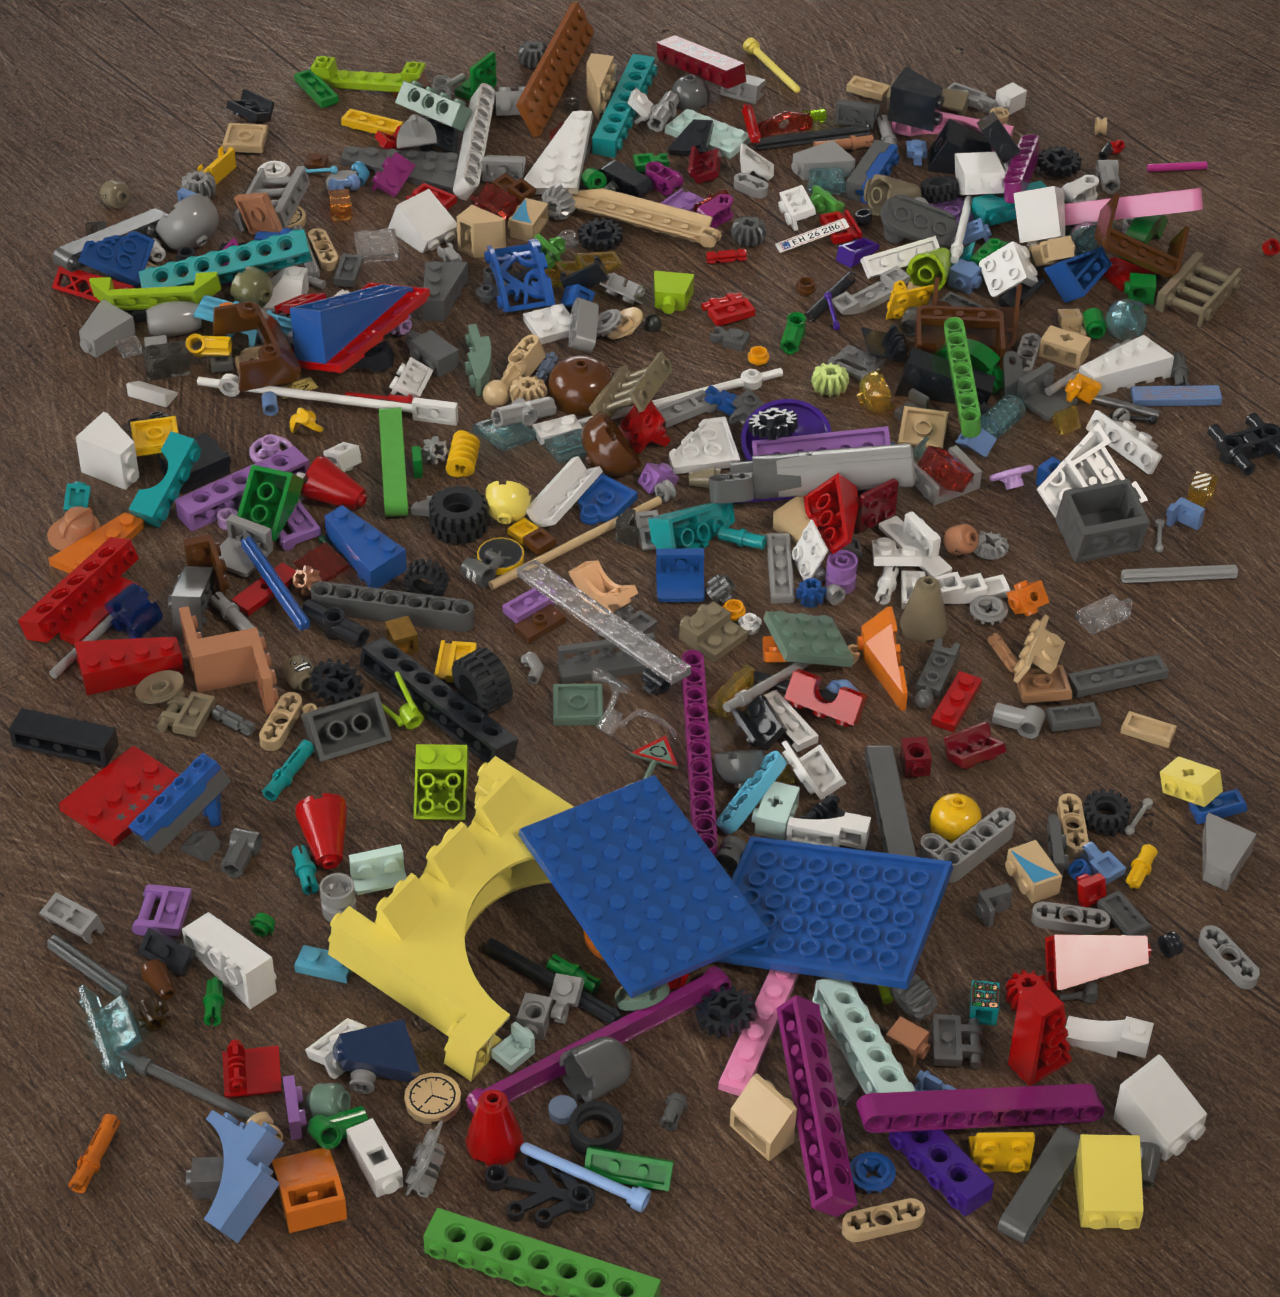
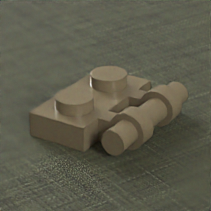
M180 691L168 700L166 711H162L158 718L157 729L165 732L167 727L172 725L173 733L197 738L216 704L215 696L192 691L189 697L185 698V693Z

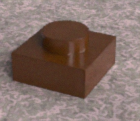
M308 153L304 166L307 169L326 168L329 162L328 155Z
M539 527L523 537V544L539 556L556 546V538L542 527Z

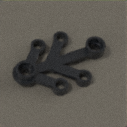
M526 1156L524 1168L527 1173L533 1174L538 1182L508 1176L506 1167L501 1164L490 1165L485 1170V1184L491 1190L500 1191L505 1187L533 1194L521 1201H512L508 1204L507 1216L514 1222L521 1221L526 1211L552 1199L560 1200L561 1202L550 1208H540L535 1213V1222L540 1228L550 1227L554 1218L571 1210L578 1213L587 1212L595 1204V1194L588 1185L578 1184L573 1175L566 1172H557L558 1169L552 1166V1176L554 1179L562 1181L567 1189L556 1187L542 1166V1162L530 1156ZM535 1162L537 1165L531 1166L529 1163ZM514 1209L520 1210L519 1213H513L511 1211ZM542 1216H547V1217H549V1218L546 1219V1220L540 1219V1217H542Z

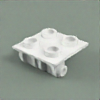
M812 519L803 530L802 536L793 548L791 555L803 581L808 578H815L822 582L826 578V571L821 566V562L828 549Z

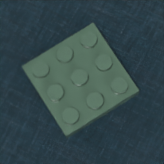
M766 611L763 620L785 661L852 667L855 659L832 617L826 615L813 616L805 613L792 614L783 611Z

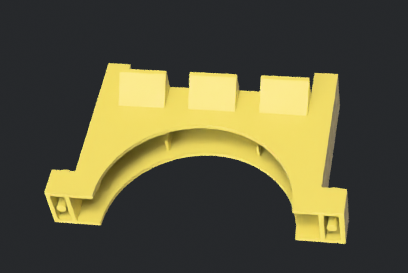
M496 756L489 763L485 762L478 770L477 776H479L474 790L476 792L474 802L476 813L472 824L467 828L464 823L460 822L454 829L450 828L445 833L442 842L438 846L434 845L431 847L426 855L428 861L423 875L418 879L416 875L411 873L405 880L401 879L395 885L393 893L388 898L383 897L376 907L377 917L375 922L348 906L342 914L339 912L330 923L331 935L328 939V942H330L328 955L449 1037L444 1051H446L444 1064L470 1082L491 1060V1050L503 1041L495 1033L510 1018V1014L489 997L476 979L468 961L465 936L476 918L499 898L525 887L551 883L518 836L519 830L574 807Z

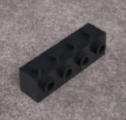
M21 708L9 728L13 747L101 766L109 764L119 746L116 728L24 708Z

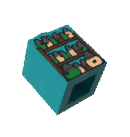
M972 980L969 996V1019H979L980 1025L996 1026L999 1012V983Z

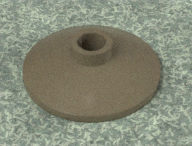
M173 670L153 673L137 685L135 690L136 697L139 701L147 704L165 702L182 690L184 678L179 672Z

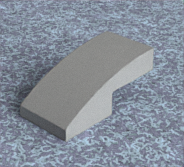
M657 510L634 513L635 526L642 551L657 549L651 542L648 521L649 518L658 516Z

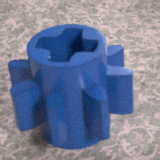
M808 578L803 582H799V588L796 589V598L801 599V605L813 608L823 604L826 588L821 587V581L815 578Z

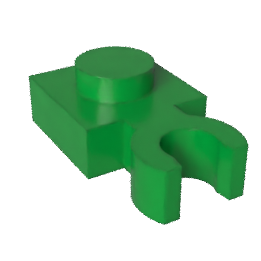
M653 153L633 155V164L637 172L645 173L646 164L653 161L669 168L667 153H661L657 156H653Z

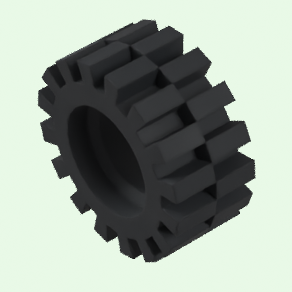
M940 175L939 177L934 176L932 179L927 178L926 181L923 180L921 183L922 198L926 199L930 204L932 202L934 204L938 202L944 203V201L949 202L951 199H956L959 195L957 178H954V176L949 177V175L942 177Z
M424 558L420 559L419 562L415 560L413 564L409 565L403 580V587H406V592L443 597L450 578H448L449 573L445 572L446 568L444 566L438 567L440 563L437 561L433 564L431 559H428L427 562H425ZM420 578L427 579L431 581L433 584L426 583L422 581Z
M1100 789V793L1094 790L1092 795L1090 793L1087 795L1083 812L1085 823L1088 825L1087 829L1090 832L1095 829L1096 835L1103 832V837H1108L1109 833H1111L1112 837L1117 836V831L1120 834L1124 832L1129 822L1131 804L1130 802L1127 803L1128 798L1126 796L1121 798L1122 793L1117 792V794H1113L1114 790L1109 789V792H1105V789ZM1099 810H1108L1114 813V815H1105L1100 813Z

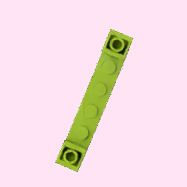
M317 56L311 66V71L332 88L399 92L403 81L412 83V81H417L420 78L426 64L416 61L407 62L402 72L396 74L338 70L335 57Z
M217 272L196 273L193 286L115 289L111 277L89 279L93 294L98 300L102 301L104 299L121 310L149 309L155 305L172 301H187L199 304L204 295L212 297L221 290Z

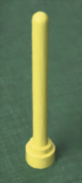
M751 37L744 42L743 49L749 55L757 56L794 93L800 92V87L760 50L758 41Z

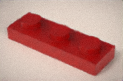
M959 671L933 714L931 725L954 733L982 686V678Z

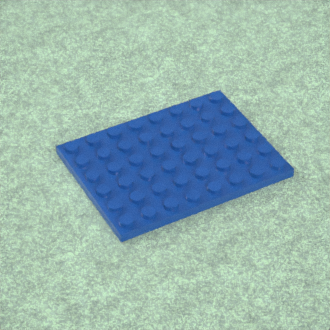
M655 775L519 830L518 836L631 998L765 940L770 934L766 925Z
M750 836L733 874L732 881L766 925L770 934L767 939L715 962L908 989L953 871L952 861Z

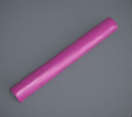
M1207 161L1147 164V172L1207 169Z

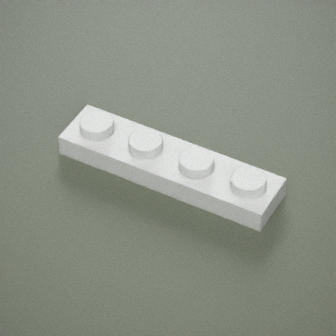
M936 236L863 257L860 261L867 279L880 276L881 273L895 266L901 269L907 268L909 261L915 255L940 248Z

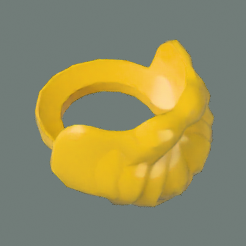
M298 408L296 414L291 416L289 422L290 430L293 434L301 424L322 433L324 428L315 423V413L304 408Z

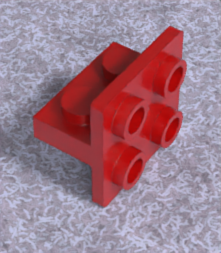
M652 401L640 413L634 405L618 427L634 451L639 454L650 441L664 447L671 441L665 433L666 429L662 426L665 418Z

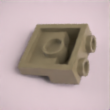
M713 601L708 605L701 604L693 616L686 615L682 618L679 639L701 652L713 662H716L747 640L748 631L730 620L731 613Z

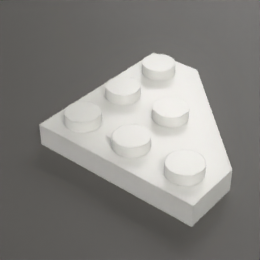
M726 417L703 419L699 423V427L694 432L691 431L681 441V445L677 449L674 448L669 452V463L675 474H685L711 467H716V469L730 468V462L740 461Z

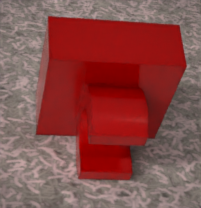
M1085 873L1076 877L1078 881L1079 905L1088 908L1097 904L1099 899L1106 897V878L1103 875L1097 873L1089 876Z

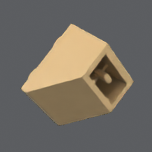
M474 205L469 206L457 216L458 251L473 258L484 257V251H487V246L489 245L493 249L506 247L505 219Z
M756 1073L752 1076L731 1108L730 1126L762 1156L770 1161L794 1143L797 1108L789 1098L783 1097L770 1081L764 1080Z

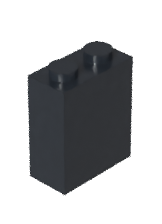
M994 111L977 122L981 132L1003 163H1006L1021 152Z
M206 432L193 437L201 448L199 460L194 463L188 480L184 482L180 489L182 494L231 474V457L229 453L223 451L219 447L218 442L212 439ZM158 453L160 471L166 475L168 461L162 453Z

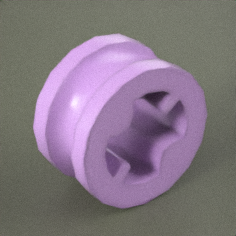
M223 508L218 511V526L221 529L227 530L226 519L231 514L237 516L238 512L235 509Z

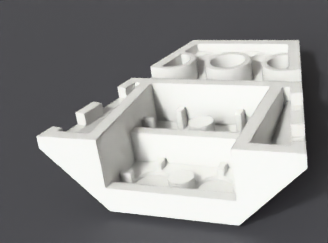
M1099 423L1094 426L1037 488V491L1055 518L1064 491L1071 488L1088 487L1093 484L1109 483L1114 480H1125V477L1105 448L1110 443V440ZM1133 482V488L1140 502L1148 501L1137 482Z

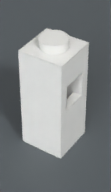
M373 1118L346 1129L348 1147L376 1197L391 1194L398 1188L403 1187L402 1168Z

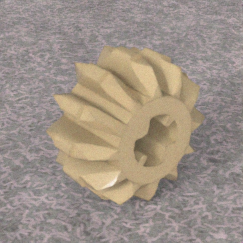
M528 375L527 377L519 376L518 380H513L509 393L512 402L518 398L530 401L546 397L547 389L544 380L538 379L537 376L529 377Z

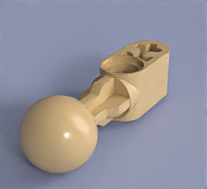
M537 335L525 336L509 354V363L507 369L503 372L501 380H492L485 385L483 399L487 404L493 406L506 404L510 400L509 387L512 385L513 380H518L519 376H530L543 361L546 354Z

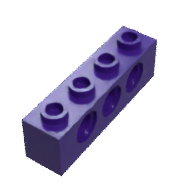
M942 1130L889 1132L888 1139L892 1147L897 1151L900 1150L908 1159L910 1165L914 1169L919 1170L927 1178L929 1184L934 1189H938L947 1198L950 1206L958 1209L965 1217L991 1200L994 1182Z

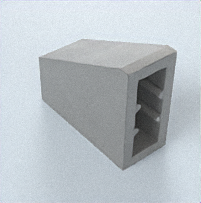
M834 140L794 153L791 167L792 171L802 180L849 178L855 170L856 160Z
M103 299L79 331L82 350L97 358L135 334L133 316Z
M1208 813L1202 833L1203 881L1227 891L1252 853L1257 834Z

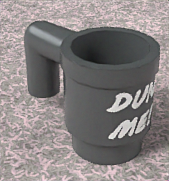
M487 549L484 553V557L492 561L489 565L479 559L468 557L460 567L461 574L481 588L489 586L488 582L495 578L496 570L504 563V558L490 549Z

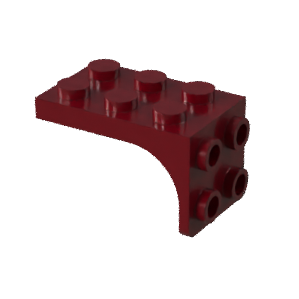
M895 478L869 491H858L859 506L854 527L857 531L862 532L896 514L899 482Z

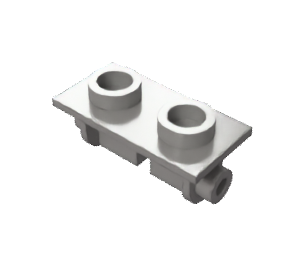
M616 273L608 274L606 285L600 282V285L606 288V293L614 297L620 294L623 296V301L632 305L635 302L643 304V302L638 300L645 293L642 285L628 280L626 287H624L627 279Z

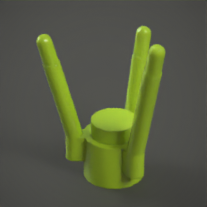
M396 671L395 676L408 703L400 707L399 716L382 704L384 712L394 719L399 727L405 725L407 729H415L422 724L424 717L413 702L400 673Z

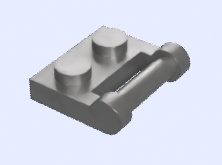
M847 345L835 357H830L827 365L830 362L833 365L840 364V367L846 368L849 376L858 379V382L866 385L884 368L885 360Z

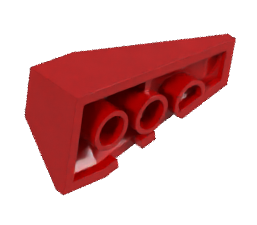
M837 473L803 497L807 517L814 521L825 545L832 554H835L852 542L859 506L857 486L840 473Z

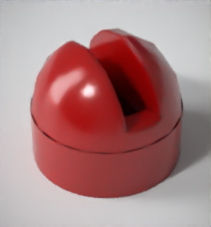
M1271 238L1262 244L1261 249L1266 256H1273L1279 253L1280 244L1276 239Z

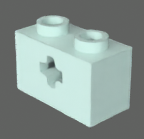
M774 781L759 801L760 807H755L753 811L752 823H755V834L777 840L786 839L789 818H794L798 807L800 787Z

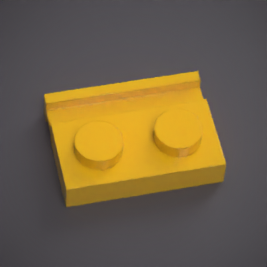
M441 640L434 675L439 679L446 680L448 683H454L452 675L454 661L477 650V643L452 641V644L445 643V640Z

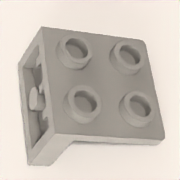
M482 156V181L492 182L505 173L516 181L523 178L526 157Z

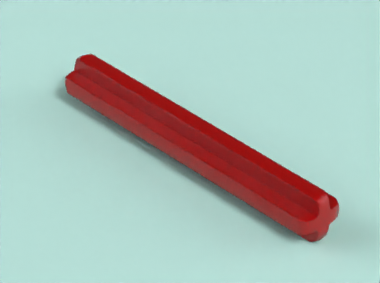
M744 104L742 114L751 143L756 142L759 144L761 134L751 104Z

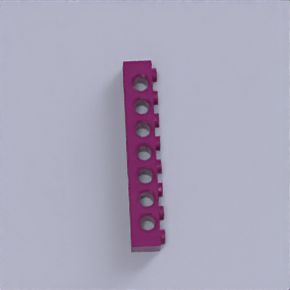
M795 995L777 1007L776 1010L792 1099L797 1108L796 1122L812 1209L838 1217L856 1206L857 1199L820 1005Z

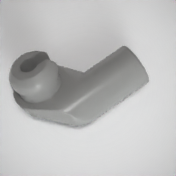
M527 652L522 655L521 663H525L524 667H530L527 681L535 685L540 680L544 665L536 653Z

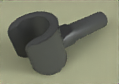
M1087 982L1083 986V991L1059 994V998L1061 1001L1082 999L1087 1004H1094L1098 998V985L1094 982Z

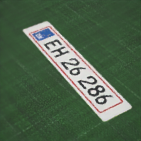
M845 218L781 241L775 245L781 253L846 229L849 225Z

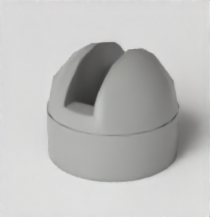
M1118 408L1114 411L1112 420L1118 422L1127 420L1130 422L1131 416L1127 409Z
M830 584L826 587L825 598L832 605H837L843 601L846 592L841 586Z

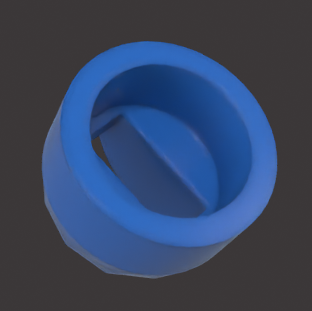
M1076 859L1068 867V874L1074 880L1085 873L1089 876L1091 875L1090 866L1084 859Z

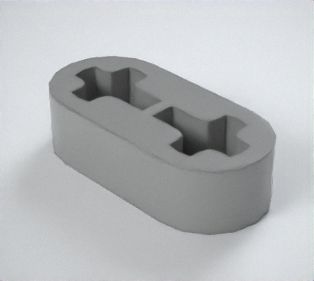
M738 173L734 176L733 187L737 191L754 198L761 199L767 197L768 183L747 173Z

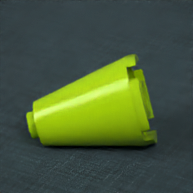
M941 247L915 255L909 261L908 268L906 269V273L910 276L909 281L913 282V285L923 287L934 285L935 277H939L938 291L941 290L946 283L949 268L952 265L950 250Z

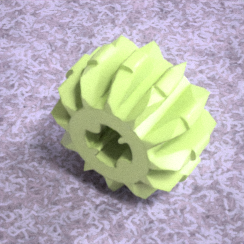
M830 362V364L826 365L822 363L821 367H815L811 383L814 391L820 392L821 396L829 395L831 397V395L839 397L840 393H845L849 384V377L846 368L840 367V364L833 365Z

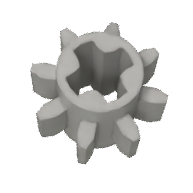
M433 436L431 440H423L425 445L421 448V452H423L424 461L431 460V465L438 464V460L440 462L446 461L444 456L450 452L445 445L447 443L446 440L439 441L438 436Z

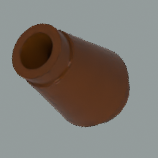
M153 959L142 966L141 978L161 1000H168L175 995L176 991L164 962H161L159 959Z

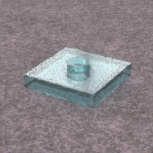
M492 418L473 424L472 429L474 433L503 451L535 440L536 432L522 423L497 428L493 425Z

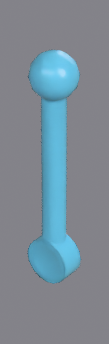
M336 166L322 169L306 168L307 174L323 172L336 174L338 168Z

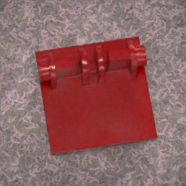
M240 1040L230 1041L227 1051H222L224 1097L233 1098L282 1092L279 1045L244 1049V1045Z

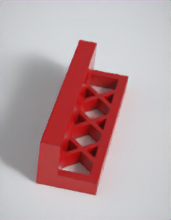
M59 266L52 288L100 303V300L93 294L89 279L101 278L102 276L82 270L71 272ZM63 275L70 278L72 282L66 287L60 286ZM112 280L115 289L136 288L132 285ZM82 282L88 283L90 289L81 293L77 285Z

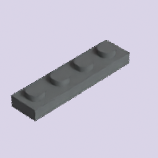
M1158 654L1068 674V681L1078 698L1168 678L1169 670Z

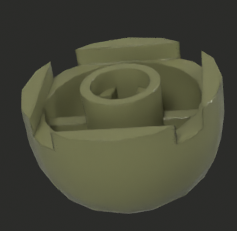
M247 266L242 274L238 272L232 282L230 294L234 296L233 302L251 301L263 308L272 297L273 283L269 275L255 266Z

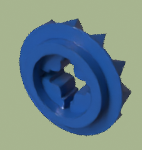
M865 1152L856 1156L850 1164L853 1182L856 1184L857 1190L860 1188L865 1189L868 1194L871 1191H878L881 1194L885 1188H891L895 1180V1166L883 1154ZM878 1169L877 1177L871 1176L867 1178V1171L872 1173Z

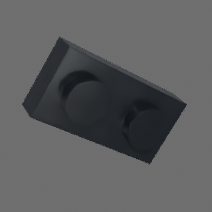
M148 928L138 953L151 960L159 959L166 964L167 969L180 976H186L196 950L156 928Z

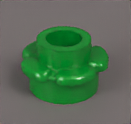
M257 913L255 918H251L249 922L253 926L252 932L259 937L272 935L276 924L275 920L265 913Z

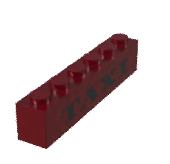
M675 35L656 42L657 56L661 62L727 89L746 82L745 63Z

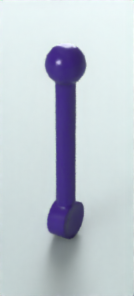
M826 292L824 298L829 305L834 330H839L840 325L837 322L831 300L832 294Z

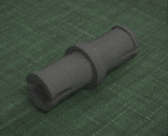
M1175 352L1172 354L1174 360L1171 371L1172 377L1175 379V386H1190L1188 382L1189 368L1186 365L1185 354L1182 352L1180 358V352Z

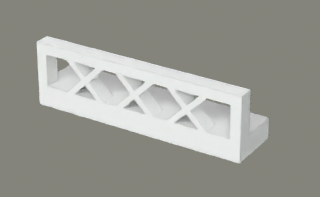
M579 456L573 457L530 503L526 513L533 524L537 527L555 525L603 472L600 466L586 469Z

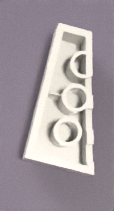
M1142 335L1080 366L1079 373L1101 383V390L1098 395H1106L1117 392V388L1120 387L1131 388V386H1135V383L1145 381L1147 384L1154 382L1157 377L1162 376L1163 379L1171 377L1174 356L1145 335Z
M208 912L182 928L184 944L196 950L194 956L219 980L223 981V984L249 1009H252L277 992L275 983L277 977L274 972L272 957L227 926L222 920Z

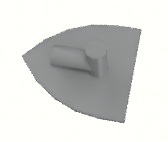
M416 114L409 117L397 134V149L437 143L434 127L426 119Z

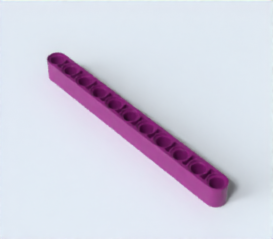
M688 650L682 654L681 682L691 825L715 856L718 841L704 657L697 650Z

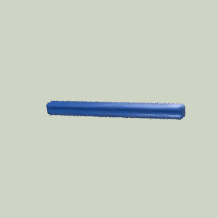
M250 536L246 539L243 538L241 540V547L298 630L304 631L309 629L310 620L254 539Z

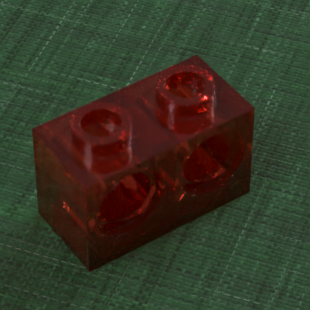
M928 446L917 464L946 490L961 493L964 492L974 475L971 470L947 450Z

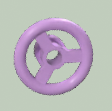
M273 434L265 435L250 446L249 456L254 463L263 460L261 458L270 457L281 452L280 444L286 446L287 449L292 447L293 444L280 436ZM262 445V448L256 453L257 448Z
M1026 465L992 474L989 476V480L992 482L998 480L1004 482L1006 490L1024 485L1021 475L1033 471L1034 467L1033 465Z

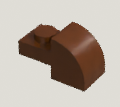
M507 173L492 181L491 184L493 190L506 198L505 205L510 208H517L525 198L532 199L536 194V188L523 178L516 181Z

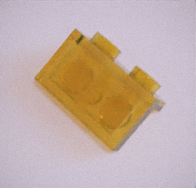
M746 664L739 672L736 671L707 702L708 710L726 718L731 711L726 712L723 709V704L733 699L735 694L743 689L748 690L753 687L754 668Z

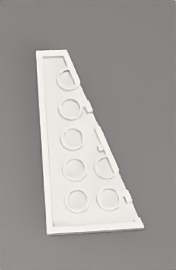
M572 111L525 176L524 180L536 188V194H543L550 186L560 184L564 188L568 187L570 194H578L593 120L592 111Z

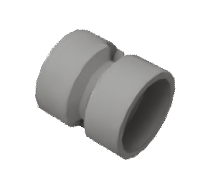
M333 873L322 879L320 883L322 915L327 921L331 922L337 913L340 912L342 914L348 906L356 910L355 887L351 877L343 873Z

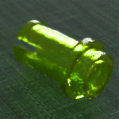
M820 107L816 110H802L803 123L816 121L823 123V121H827L826 109Z

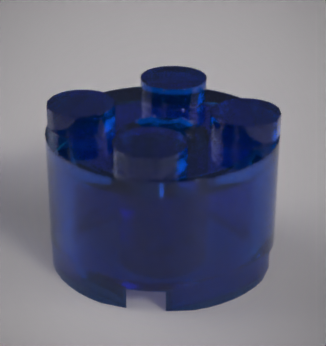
M135 583L126 586L105 604L106 610L113 618L111 620L112 626L119 632L125 630L131 639L142 638L162 620L163 614L156 601L151 603L147 599L150 594Z

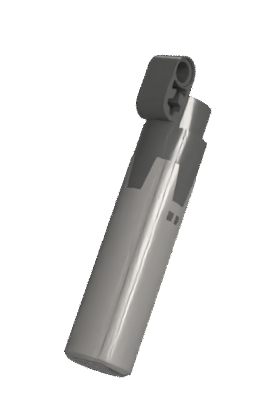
M909 443L755 455L752 456L750 461L730 462V473L716 474L709 477L710 501L713 503L745 502L754 499V495L756 500L805 496L837 473H840L856 485L857 491H869L893 478L899 482L898 488L913 487L915 484L913 448Z

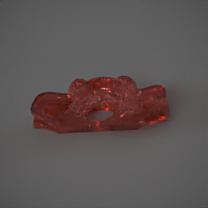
M784 111L759 122L758 127L762 138L771 137L773 134L794 130H810L813 119L810 113ZM788 119V125L784 128H780V122H782V120Z

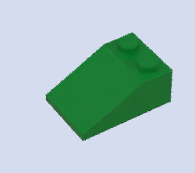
M252 464L237 516L270 528L272 541L276 542L298 503L304 479L293 473Z

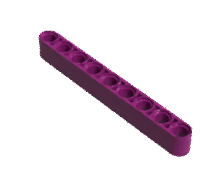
M1092 1084L870 1093L862 1096L857 1101V1109L864 1129L870 1133L1088 1123L1099 1120L1105 1113L1098 1092Z

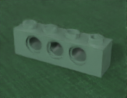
M403 81L395 101L396 104L460 131L464 130L472 109L465 106L466 102L457 98L452 101V96L443 92L437 95V90L426 86V89H423V84L412 81V83Z

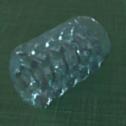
M1013 395L1002 397L1000 401L981 416V428L999 439L1001 435L1025 415L1026 409L1022 400Z

